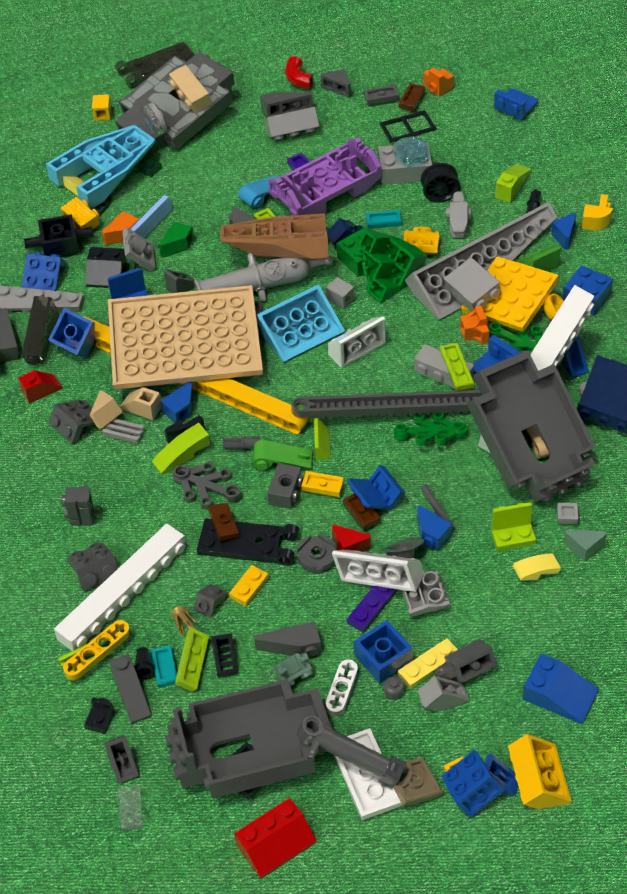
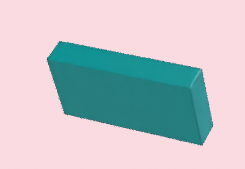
M400 210L366 213L367 229L402 226Z
M171 645L150 649L158 688L176 685L177 673Z

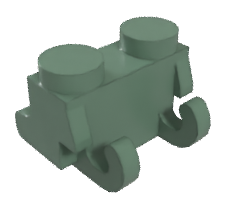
M294 653L287 659L273 665L277 680L283 681L288 679L290 686L295 684V678L299 676L305 678L311 675L313 672L307 653Z

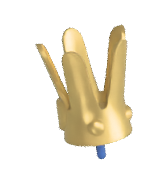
M178 606L172 610V619L175 620L177 631L180 632L181 636H184L182 621L189 629H195L190 619L195 623L197 621L190 616L185 606Z

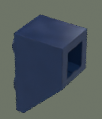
M339 218L327 231V235L332 243L336 245L337 242L364 227L361 225L357 226L350 220L346 221Z

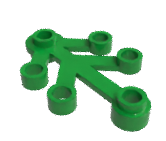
M492 322L488 328L489 337L495 335L500 338L502 336L514 342L508 344L521 353L524 352L522 351L523 348L529 349L530 355L542 337V328L538 325L531 327V336L535 338L536 344L530 342L526 330L524 332L518 331L519 337L503 329L498 322Z
M438 412L436 415L433 414V422L425 419L424 413L422 415L415 413L414 422L425 427H407L406 424H397L394 428V438L402 441L408 439L409 434H418L416 435V444L419 446L426 445L434 437L437 445H444L453 437H465L468 432V426L463 422H452L444 418V413L441 414V412Z

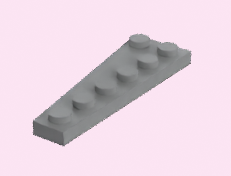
M0 285V310L7 309L8 313L22 310L23 313H29L31 310L62 312L63 308L75 312L80 311L84 300L82 293Z

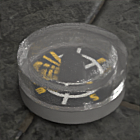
M153 102L140 108L143 120L155 138L168 132L165 117Z

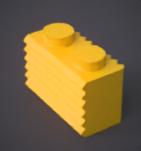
M75 197L61 207L63 216L72 214L74 227L77 229L90 226L94 229L100 225L98 212L95 209L91 210L85 200L81 201L78 197Z

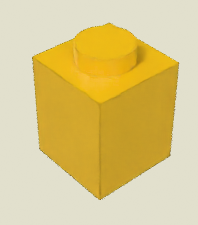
M93 95L92 111L94 121L110 120L111 103L109 95Z

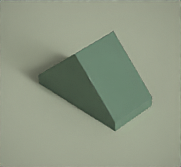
M565 530L564 545L585 562L604 547L606 531Z

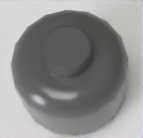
M399 677L386 679L383 685L384 695L390 700L402 698L405 692L402 679Z

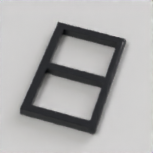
M425 110L380 122V127L390 143L437 129ZM423 115L430 127L414 132L407 120ZM402 121L409 133L392 138L385 126Z

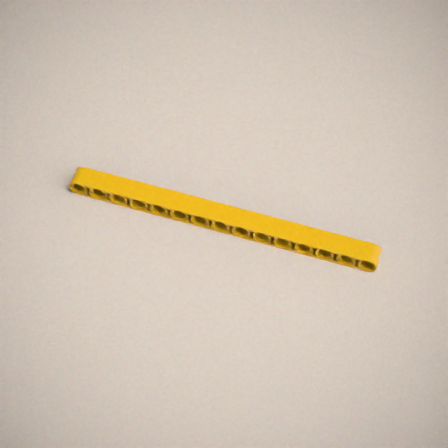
M82 316L95 323V342L93 346L111 354L109 326ZM230 378L192 382L193 390L294 434H299L310 420V417L301 418L294 416L290 404Z

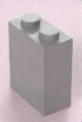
M471 257L444 278L446 289L471 312L477 306L482 305V308H484L487 303L492 299H496L501 293L500 282Z

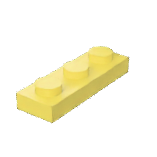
M447 638L399 669L398 676L411 690L435 674V669L444 665V656L458 649Z

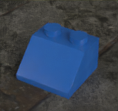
M63 308L48 340L87 359L95 342V323Z

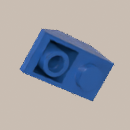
M187 382L185 385L180 386L175 392L166 396L161 401L163 413L174 423L178 420L183 422L192 415L194 397L192 382Z

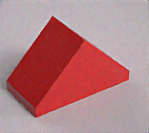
M333 524L332 539L338 550L360 552L370 550V534Z

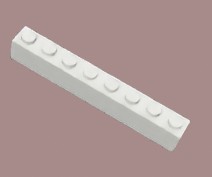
M166 523L54 628L57 640L71 651L86 645L87 641L94 634H97L103 625L112 620L122 607H126L130 600L144 589V586L154 580L163 568L168 567L171 561L185 550L184 535Z

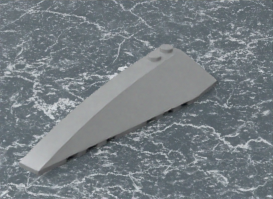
M547 202L411 273L405 281L413 295L440 320L460 309L463 305L446 289L444 278L470 257L486 271L497 256L513 261L558 216L550 203Z

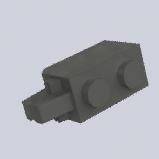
M478 639L444 656V665L435 669L434 672L437 677L466 682L497 666L492 647Z

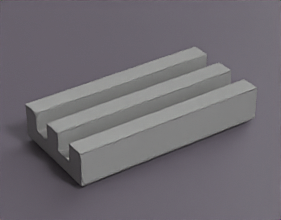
M113 419L105 425L102 433L103 436L138 444L145 428L143 425Z

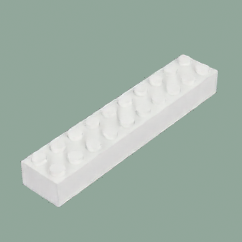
M574 285L531 353L538 371L555 364L557 366V364L561 363L566 350H569L573 343L572 340L575 336L577 337L582 324L587 321L591 314L590 312L594 306L592 303L594 295ZM481 435L478 446L490 453Z

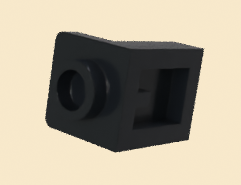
M92 697V708L85 721V729L105 734L114 715L112 702L106 698Z

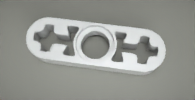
M344 660L339 664L326 700V711L330 716L338 717L345 712L358 675L357 664L352 660ZM351 668L352 671H349L347 678H345V670ZM344 684L348 689L344 692H339L336 687ZM336 698H339V706L336 709L332 708L336 703Z

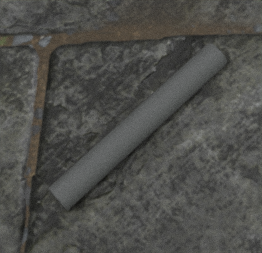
M424 484L421 486L422 492L437 515L452 523L428 485Z

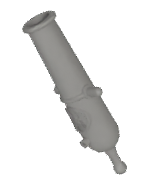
M249 253L247 255L248 267L201 281L195 279L194 286L195 291L252 285L253 291L258 293L260 301L266 302L265 290L267 288L299 282L309 275L310 269L323 264H332L333 257L329 255V258L323 260L281 257L258 264L254 254Z

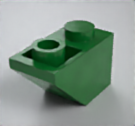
M173 221L172 225L167 228L163 239L159 241L158 248L160 249L161 257L186 251L194 239L193 227Z

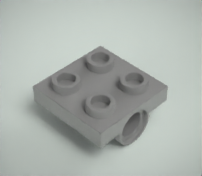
M128 227L122 232L125 256L149 271L155 269L153 243Z

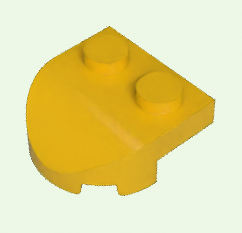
M414 227L413 231L406 229L404 231V241L415 245L426 255H433L438 252L439 232H432V229L428 227Z

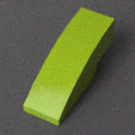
M197 423L177 436L152 460V464L161 475L168 473L176 466L195 458V452L210 445L209 434Z

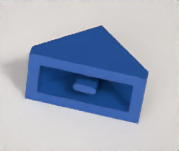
M576 213L569 214L552 222L551 235L565 250H568L575 228Z
M488 754L485 765L489 772L503 785L505 791L502 794L515 796L518 786L515 772L495 756Z

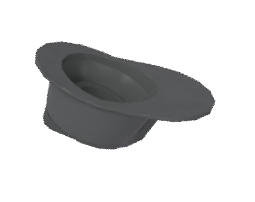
M419 537L406 538L381 550L386 552L388 556L414 558L415 548L422 545L424 539Z

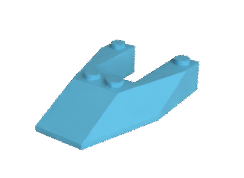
M136 125L85 140L46 163L49 179L60 187L64 184L63 176L76 177L93 167L100 173L77 186L79 199L81 201L85 200L89 208L93 209L104 202L155 144L156 140Z

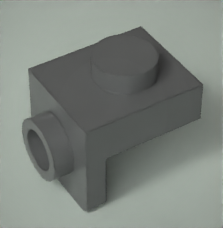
M209 584L197 593L194 610L208 617L213 616L215 606L226 599L227 592L216 585Z

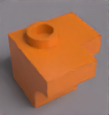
M433 67L423 72V85L440 97L454 89V76L444 68L438 71Z
M481 305L474 307L471 313L460 316V330L465 341L476 340L481 345L488 344L489 325Z

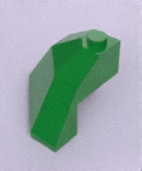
M370 229L364 230L358 243L359 251H362L363 256L362 267L364 276L367 275L369 285L367 286L368 294L379 303H383L406 287L405 279L411 273L421 269L428 256L415 245L398 237Z

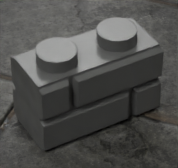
M76 486L67 487L65 495H62L65 518H69L72 526H81V524L83 526L93 525L95 510L90 488L88 486H79L78 488Z

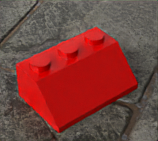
M290 797L234 833L237 848L260 879L316 843V839L304 815Z

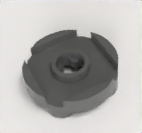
M318 535V537L313 538L308 536L297 547L298 563L308 571L322 574L335 563L332 552L336 551V545L332 539L324 535ZM318 551H321V555H319V556H314L313 553H312V552H316V553H317Z

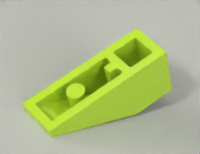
M515 164L505 170L496 182L495 198L511 203L532 169Z

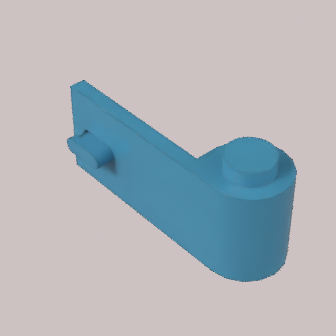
M275 175L242 186L238 192V197L251 208H260L264 203L265 195L269 194L268 180L279 178V176Z

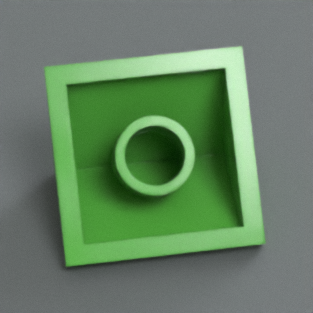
M557 245L540 249L515 262L544 271L552 270L558 267L561 246Z

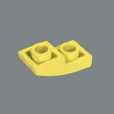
M553 553L532 556L513 564V568L520 580H538L541 574H558L561 569Z

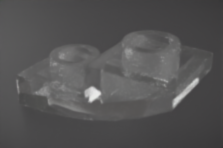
M140 785L119 787L120 830L143 828Z

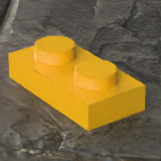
M306 471L301 488L302 491L340 497L344 477Z
M251 565L230 591L229 598L247 607L269 579V574Z

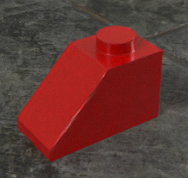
M34 370L18 377L21 392L29 404L63 389L54 374Z

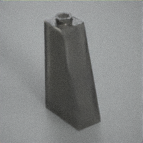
M34 296L21 354L25 362L30 365L44 363L51 342L48 339L59 317V312L52 297Z

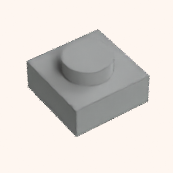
M557 503L558 524H578L577 503Z

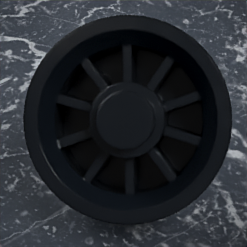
M434 162L433 165L427 167L421 174L420 180L423 186V194L429 201L437 203L446 202L453 199V194L456 191H460L457 170L450 164Z

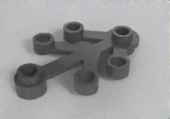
M205 462L203 465L188 468L186 465H178L172 472L174 481L182 485L184 501L187 503H192L196 499L195 492L191 490L189 482L196 484L201 498V507L204 510H208V507L212 506V499L208 496L206 489L224 495L230 502H236L241 496L240 488L237 485L231 484L224 487L212 482L219 479L224 482L231 479V472L229 469L224 468L214 473V465L211 462ZM202 472H203L204 474H206V475L201 476V477L196 476V474H199V473H202Z

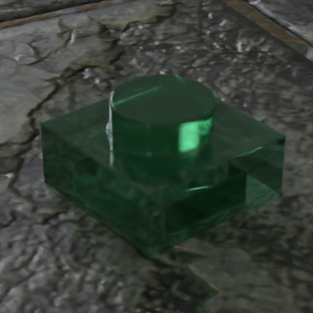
M150 157L138 165V170L149 177L154 176L162 169V164Z

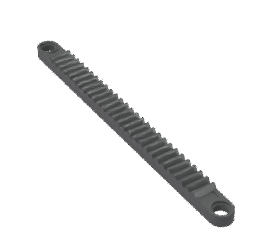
M480 390L297 397L292 401L291 411L296 417H320L321 419H324V417L331 419L333 416L336 419L340 416H343V418L347 416L354 418L355 415L359 418L363 415L366 417L370 415L376 417L378 414L381 417H384L385 414H388V416L396 414V416L400 414L406 416L408 413L412 416L415 413L419 415L426 413V415H429L431 412L436 415L438 412H441V414L445 412L451 414L453 411L459 414L461 411L464 413L470 411L467 403L482 396ZM304 405L306 408L299 410L296 406Z

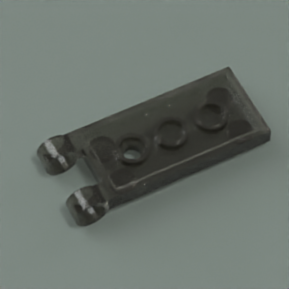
M181 42L129 62L124 60L118 61L115 69L122 76L128 72H133L126 77L125 82L131 89H134L174 56L187 62L195 54L185 42Z

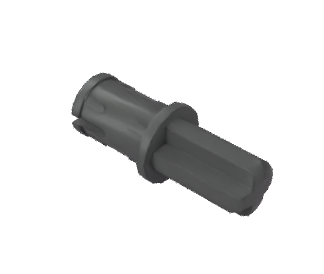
M241 435V438H223V448L241 449V451L243 449H252L255 442L261 439L260 437H243V435Z

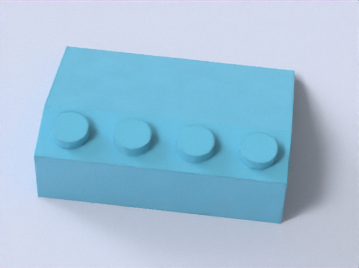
M319 284L256 315L257 328L260 335L282 362L345 332Z

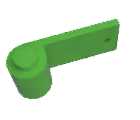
M259 440L254 444L253 466L258 470L269 469L273 463L297 466L306 470L311 469L312 450L267 440Z

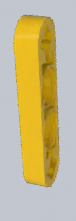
M123 620L115 621L66 661L63 666L66 678L73 681L78 680L127 640L130 636L128 623ZM103 640L111 642L107 647H101L99 644ZM87 653H93L95 655V657L92 660L84 659V656ZM70 668H73V669H76V668H77V671H76V672L73 671V670L70 671Z

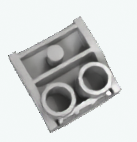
M439 571L426 572L416 592L402 590L410 616H417L447 607L451 608Z

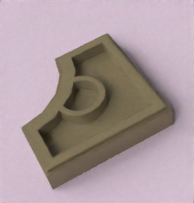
M423 757L405 761L404 779L394 787V791L403 807L441 797L443 792Z

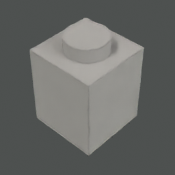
M337 277L326 287L327 300L344 309L354 300V286Z

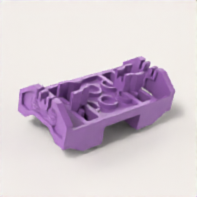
M359 137L347 140L346 144L279 178L268 180L269 194L274 198H279L289 208L292 215L326 213V202L346 191L353 197L368 191L377 180L381 179V164L374 151L369 149L368 146L364 147L365 144L364 142L361 143ZM357 157L368 167L369 174H365L357 166Z

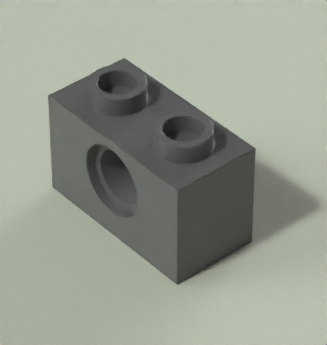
M278 463L267 493L268 505L287 509L292 508L293 502H297L298 488L302 486L304 476L301 475V467Z

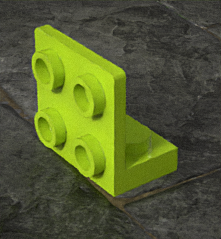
M531 502L506 507L501 506L492 510L491 534L497 551L536 545V538L531 526L533 509Z

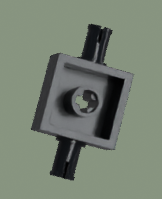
M72 214L38 220L39 236L23 239L25 249L41 246L45 256H51L52 254L63 256L79 253L77 241L83 238L94 237L92 226L79 229L74 227Z

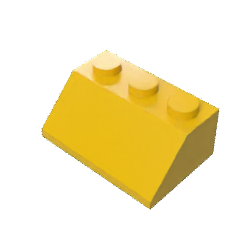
M526 734L508 746L510 760L513 763L515 778L521 793L520 797L524 805L535 809H543L572 803L556 744Z

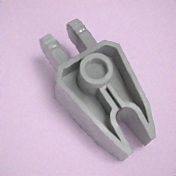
M459 191L453 194L450 208H446V218H449L450 234L453 238L465 237L467 233V218L471 217V208H467V201H464V195Z

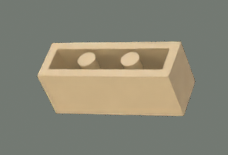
M186 65L169 73L171 88L173 90L176 89L181 100L184 99L188 109H191L196 114L212 105L209 93Z

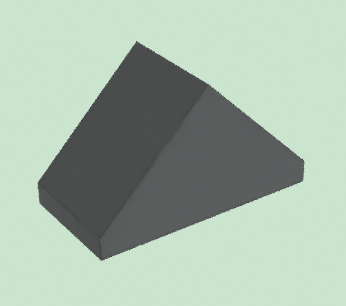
M345 69L322 73L321 88L349 98L350 82Z
M165 269L166 289L170 293L188 292L195 287V279L187 273Z
M125 735L104 742L107 756L118 784L139 776Z

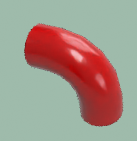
M289 57L285 67L287 80L295 87L311 90L314 80L313 74L301 72L303 61L299 57Z

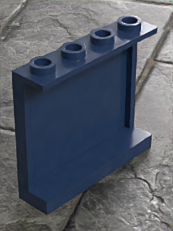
M597 355L577 407V411L582 419L627 433L626 364Z

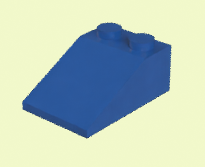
M541 653L524 685L523 700L583 724L599 689L561 661Z

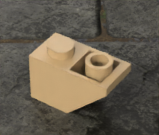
M142 387L129 393L121 404L120 409L154 420L162 408L160 393Z

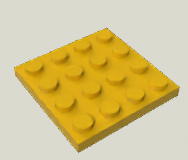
M497 256L487 271L500 282L501 293L483 308L487 320L524 332L560 280L559 275ZM465 305L461 306L462 312L471 313Z

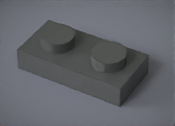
M395 85L364 90L367 105L399 100V94Z

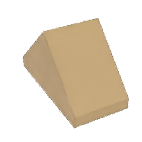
M99 391L90 417L98 429H101L120 415L122 410L113 397L104 391Z

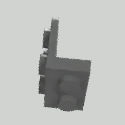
M84 400L55 404L49 420V424L72 444L78 442L83 427L96 425L90 417L92 407Z
M99 542L91 544L85 550L75 551L66 558L67 562L76 572L83 591L103 583L118 569L113 553L103 543Z

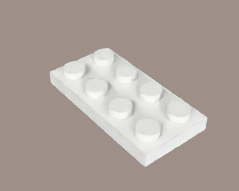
M370 728L347 736L382 754ZM334 755L361 820L403 806L394 788L391 789L379 783L380 778Z

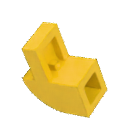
M601 194L599 206L585 204L582 229L601 230L609 226L613 208H610V202H607L608 195Z

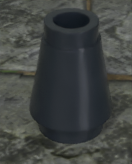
M140 647L136 651L134 668L139 678H149L155 670L149 650L146 647Z

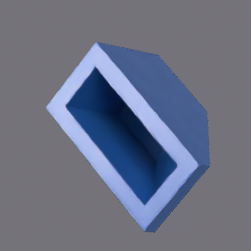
M579 336L574 337L572 345L568 351L566 350L561 361L570 377L589 372Z
M420 505L417 507V522L420 536L424 539V544L427 547L439 551L452 536V523Z

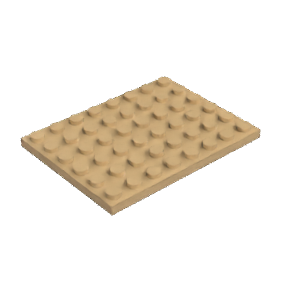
M252 285L108 299L114 389L263 374Z

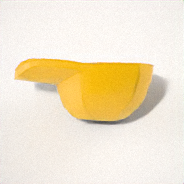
M555 293L549 295L543 304L544 312L550 320H553L564 302Z

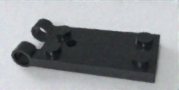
M208 518L204 520L197 546V555L277 563L285 566L293 563L294 552L288 548L279 550L281 539L296 541L298 539L300 528L294 524H287L283 527L235 521L239 537L219 541L212 520ZM258 540H262V541H263V542L260 543V544L256 543V541H258Z

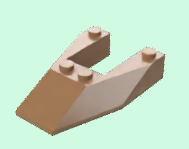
M325 213L276 216L221 226V242L257 256L314 258L315 260L329 258Z

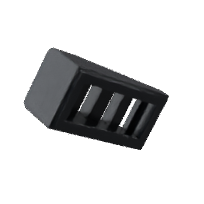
M232 633L211 636L217 677L238 674ZM217 645H229V647L217 648ZM230 651V654L218 655L219 652ZM231 658V661L219 662L221 659ZM230 665H232V667H233V669L222 670V671H221V668H220V667L230 666Z

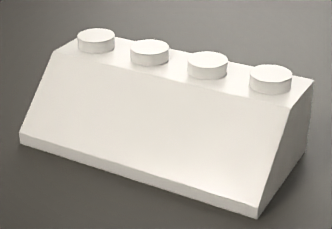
M336 550L332 552L341 581L416 592L424 575L420 560L414 558L352 550Z

